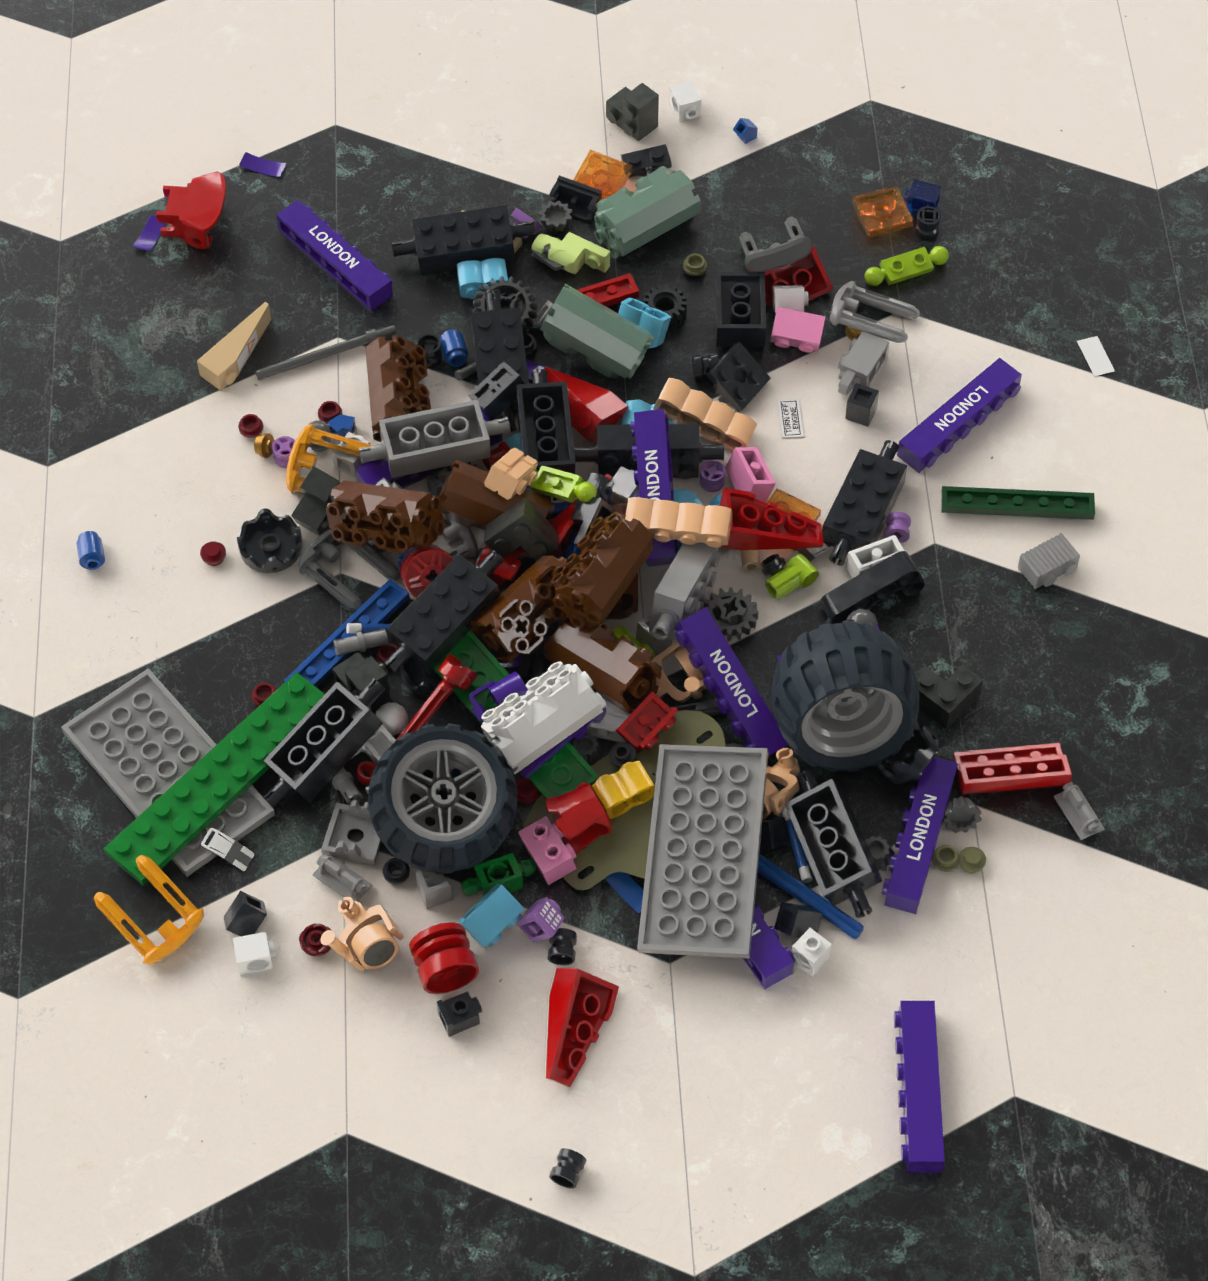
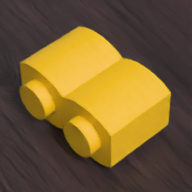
M640 761L627 762L616 773L602 775L592 785L595 795L610 819L626 813L634 806L649 801L654 797L655 785Z

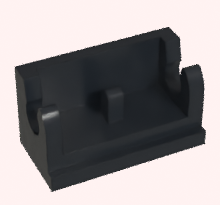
M559 175L549 196L552 197L550 201L553 203L561 201L562 204H568V209L572 210V218L591 224L595 213L598 211L596 206L602 199V190Z
M503 361L468 397L472 401L478 400L480 409L487 419L492 421L516 400V384L525 383L521 376Z

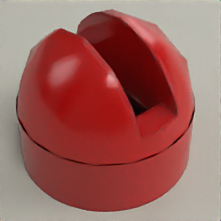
M368 761L359 764L356 772L357 780L363 785H370L376 765Z

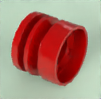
M429 545L426 549L414 547L407 552L401 562L400 575L402 582L413 597L417 598L432 582L425 577L430 574V570H433L438 576L453 561V558L436 545Z
M448 922L428 927L414 936L409 943L414 963L419 967L418 975L423 989L430 994H443L458 990L472 982L479 974V966L473 951L469 949L470 942L466 937L465 928L460 923Z

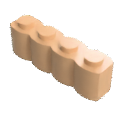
M668 378L653 407L654 410L664 409L668 419L676 420L679 424L699 423V434L712 442L724 444V448L730 452H733L735 447H747L757 426V423L748 415L736 413L727 404L713 401L704 392L690 389L683 381L674 378Z
M640 497L628 498L625 520L630 522L633 518L639 520L657 541L668 542L677 539L686 545L703 542L714 548L728 545L732 522L731 508L716 505L704 506L696 503H678L668 500L654 501Z

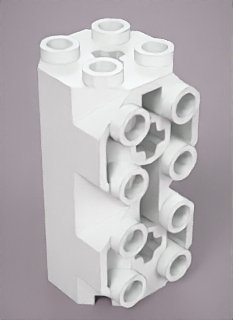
M559 661L552 664L548 671L540 677H535L527 682L526 688L528 691L526 695L519 696L518 693H512L504 699L502 704L484 712L481 717L484 721L481 728L484 730L483 733L487 740L493 746L499 748L505 756L511 771L516 774L602 713V708L606 706V702L598 692L595 693L592 690L593 681L585 671L582 672L576 664L563 665Z

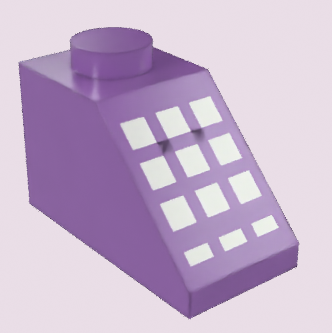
M545 897L537 900L526 910L516 924L532 942L551 938L557 932L565 917L560 913L561 908L554 900Z

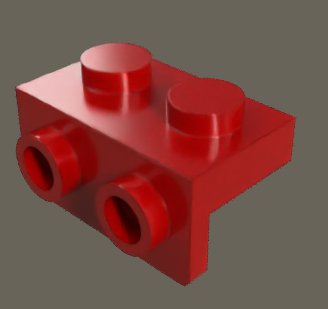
M652 691L615 732L627 743L632 744L638 753L644 747L649 751L659 740L656 734L662 728L667 731L676 722L677 719L674 715L678 709L675 707L671 709Z

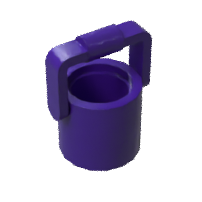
M515 671L497 683L491 680L470 693L469 699L474 706L472 710L481 723L484 722L481 717L486 711L482 704L478 703L475 698L476 696L488 690L495 704L499 706L508 695L518 693L519 696L526 695L528 689Z

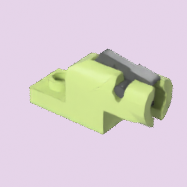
M570 232L562 241L542 233L537 236L532 244V256L555 271L563 269L576 274L584 263L602 272H606L610 267L609 250Z

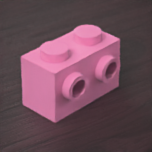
M777 307L770 342H774L776 346L788 348L789 346L799 347V350L808 353L813 352V350L818 351L825 316Z
M735 447L725 467L734 488L749 491L756 495V499L766 503L776 482L757 447Z
M547 816L518 832L523 845L531 858L534 859L537 868L548 885L577 869L573 861L577 857L569 843L563 844L560 838L564 837V835L556 827L555 823H550Z

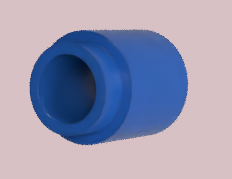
M457 330L445 331L439 338L445 361L452 367L464 365L468 360V350L462 333Z
M94 531L81 533L76 542L79 564L85 569H97L105 562L102 539Z

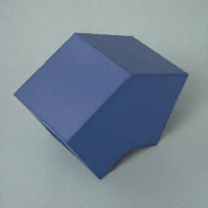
M740 118L733 131L746 144L757 138L758 128L750 119Z
M339 414L328 422L330 433L343 437L348 432L354 434L356 428L355 417Z

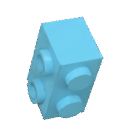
M497 883L458 920V923L464 926L465 930L480 946L485 948L489 945L491 947L502 937L500 932L507 925L512 927L521 919L522 915L520 913L524 910V907L502 884Z

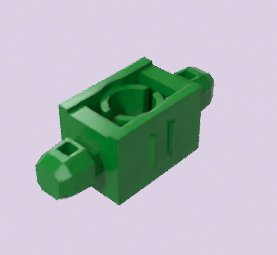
M511 853L474 866L475 878L470 877L460 883L464 896L477 895L478 891H481L482 896H484L499 883L511 893L522 889L523 876L526 878L533 875L537 871V867L532 858L520 860V863H517L514 854ZM496 875L504 876L502 879H494L493 877Z

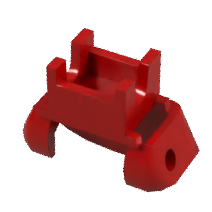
M216 171L192 178L191 183H187V187L163 185L164 197L169 198L166 210L157 211L156 216L158 222L171 224V227H161V236L183 238L184 242L198 249L210 248L213 238L208 236L207 231H210L218 222L225 202L226 182L223 174Z

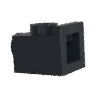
M468 991L443 1002L442 1000L436 1002L438 1015L448 1037L480 1024L479 1013L482 1012L481 1005L477 997H470Z

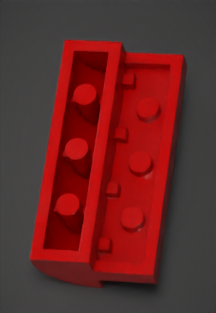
M1060 743L953 753V762L958 763L956 771L958 777L957 787L961 795L1064 786L1071 782V769L1067 756L1062 753Z

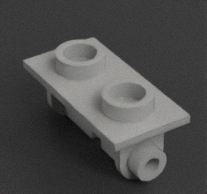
M1072 782L1067 783L1063 786L1064 792L1054 795L1055 800L1080 840L1105 830L1077 785H1073Z
M324 855L320 856L317 860L319 868L312 874L342 897H351L354 901H359L372 887L370 882L331 855L326 857Z

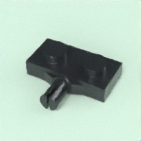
M666 144L621 155L626 178L638 175L647 176L661 166L666 168L672 167Z

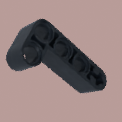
M900 551L826 593L820 599V605L832 624L842 623L846 621L851 612L857 609H868L899 590H902L905 596L915 595L924 588L925 583L906 551Z

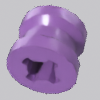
M289 436L277 438L272 445L275 463L282 468H287L289 456L295 440Z
M711 460L705 462L700 469V485L707 492H718L724 487L725 467L718 461Z
M902 512L888 514L885 521L887 526L884 532L885 538L895 535L900 543L909 540L910 516Z

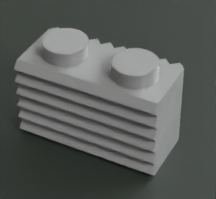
M1060 533L1058 536L1056 535L1054 538L1022 553L1019 558L1018 569L1024 574V577L1027 578L1030 584L1033 585L1034 589L1042 585L1048 587L1056 581L1057 577L1063 574L1068 576L1076 571L1080 554L1064 535Z

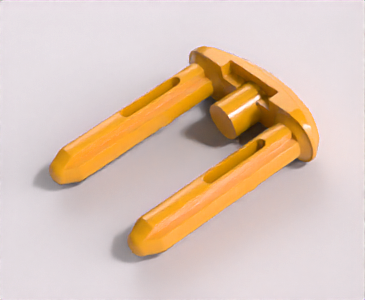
M314 424L305 426L298 435L289 456L286 474L288 490L291 494H294L296 491L303 493L300 486L305 478L301 477L302 467L312 469L313 466L316 467L318 456L307 452L311 443L360 457V447L373 445L315 429ZM324 438H330L333 440L347 443V446L343 447L340 445L324 441Z
M140 855L136 859L139 871L185 919V924L180 929L170 919L157 930L166 941L160 946H155L109 895L98 892L95 894L94 900L97 908L144 957L142 963L152 965L170 956L186 943L204 918V909H197L151 858ZM163 885H167L168 888L180 899L184 906H181L176 901V899L164 888ZM121 922H125L143 943H139Z

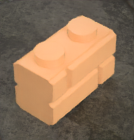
M514 447L491 467L484 482L485 487L494 492L498 491V494L507 500L511 499L516 493L521 495L527 485L531 486L538 475L535 471L538 465L537 460L528 455L525 457L523 452Z

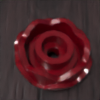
M316 923L307 926L299 936L301 949L307 955L313 957L325 955L331 950V947L323 945L320 940L322 934L331 929L323 924Z

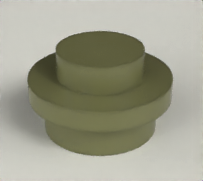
M693 253L684 260L683 269L690 276H700L706 272L707 262L702 255Z
M950 845L940 846L933 853V865L943 872L953 871L959 865V853Z
M966 847L959 854V865L967 873H977L986 864L984 852L977 847Z

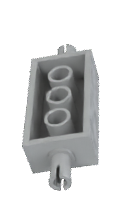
M478 400L379 420L381 444L360 447L359 453L362 464L380 459L387 461L391 477L394 478L451 466L455 459L465 463L491 457L489 436L511 433L508 417L486 422L483 419Z
M703 542L693 545L683 544L654 594L649 631L652 632L656 639L665 640L669 638L677 641L675 637L676 631L674 630L676 625L699 611L700 601L704 602L709 591L708 587H713L717 578V572H714V567H717L721 553L717 552L718 548L710 547Z

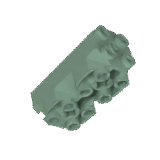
M661 166L646 177L639 178L635 184L637 188L635 192L623 187L618 192L598 202L596 206L598 211L594 216L597 230L594 234L597 241L601 244L603 243L609 249L613 258L630 253L700 213L701 200L699 195H693L692 190L695 186L681 170L675 172Z
M567 284L564 285L540 328L550 345L564 353H582L587 356V363L592 369L608 378L614 379L620 376L625 379L626 377L631 379L655 338L651 335V332Z

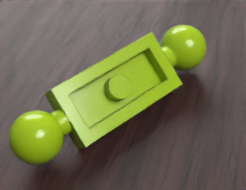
M943 246L934 247L930 254L927 253L925 247L881 260L879 264L881 269L878 267L867 269L864 278L870 286L881 284L883 278H886L888 285L932 272L934 268L932 263L936 265L945 264L949 258V253Z
M543 465L539 471L535 470L538 475L530 486L536 492L571 503L574 502L576 496L580 501L588 502L593 497H596L597 494L596 487L590 482H585L581 476Z

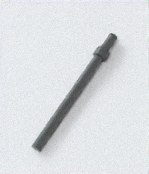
M394 325L379 330L372 329L366 331L364 335L256 370L255 373L257 379L260 380L365 344H370L378 337L386 338L397 334Z

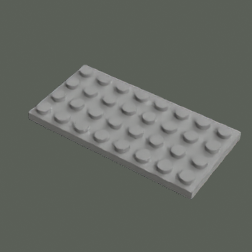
M149 668L61 726L67 738L136 818L216 746L214 741ZM251 785L172 860L188 877L218 856L201 846V842L211 827L235 841H239L275 815L274 809Z
M659 745L637 945L639 953L750 958L768 764L767 748Z

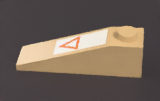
M264 302L197 360L200 376L220 391L227 385L232 384L236 377H238L270 323L271 314L267 302Z

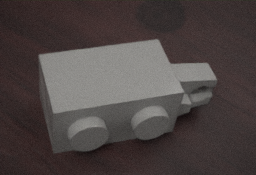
M862 331L858 339L854 338L852 340L847 356L843 355L838 364L840 369L838 378L841 380L838 385L839 393L847 396L855 383L867 387L870 385L888 356L889 341L866 331Z

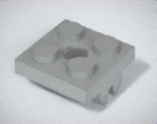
M353 800L350 805L336 803L321 848L322 855H331L332 857L375 866L382 841L373 827L368 802H365L364 806H360L357 800ZM358 829L363 832L364 836L359 842H351L348 839V833Z

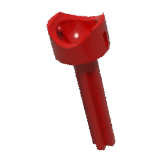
M449 654L437 669L443 674L442 677L444 679L437 685V688L398 738L425 726L448 696L452 694L455 687L467 691L478 675L468 667H462L461 661L452 654Z

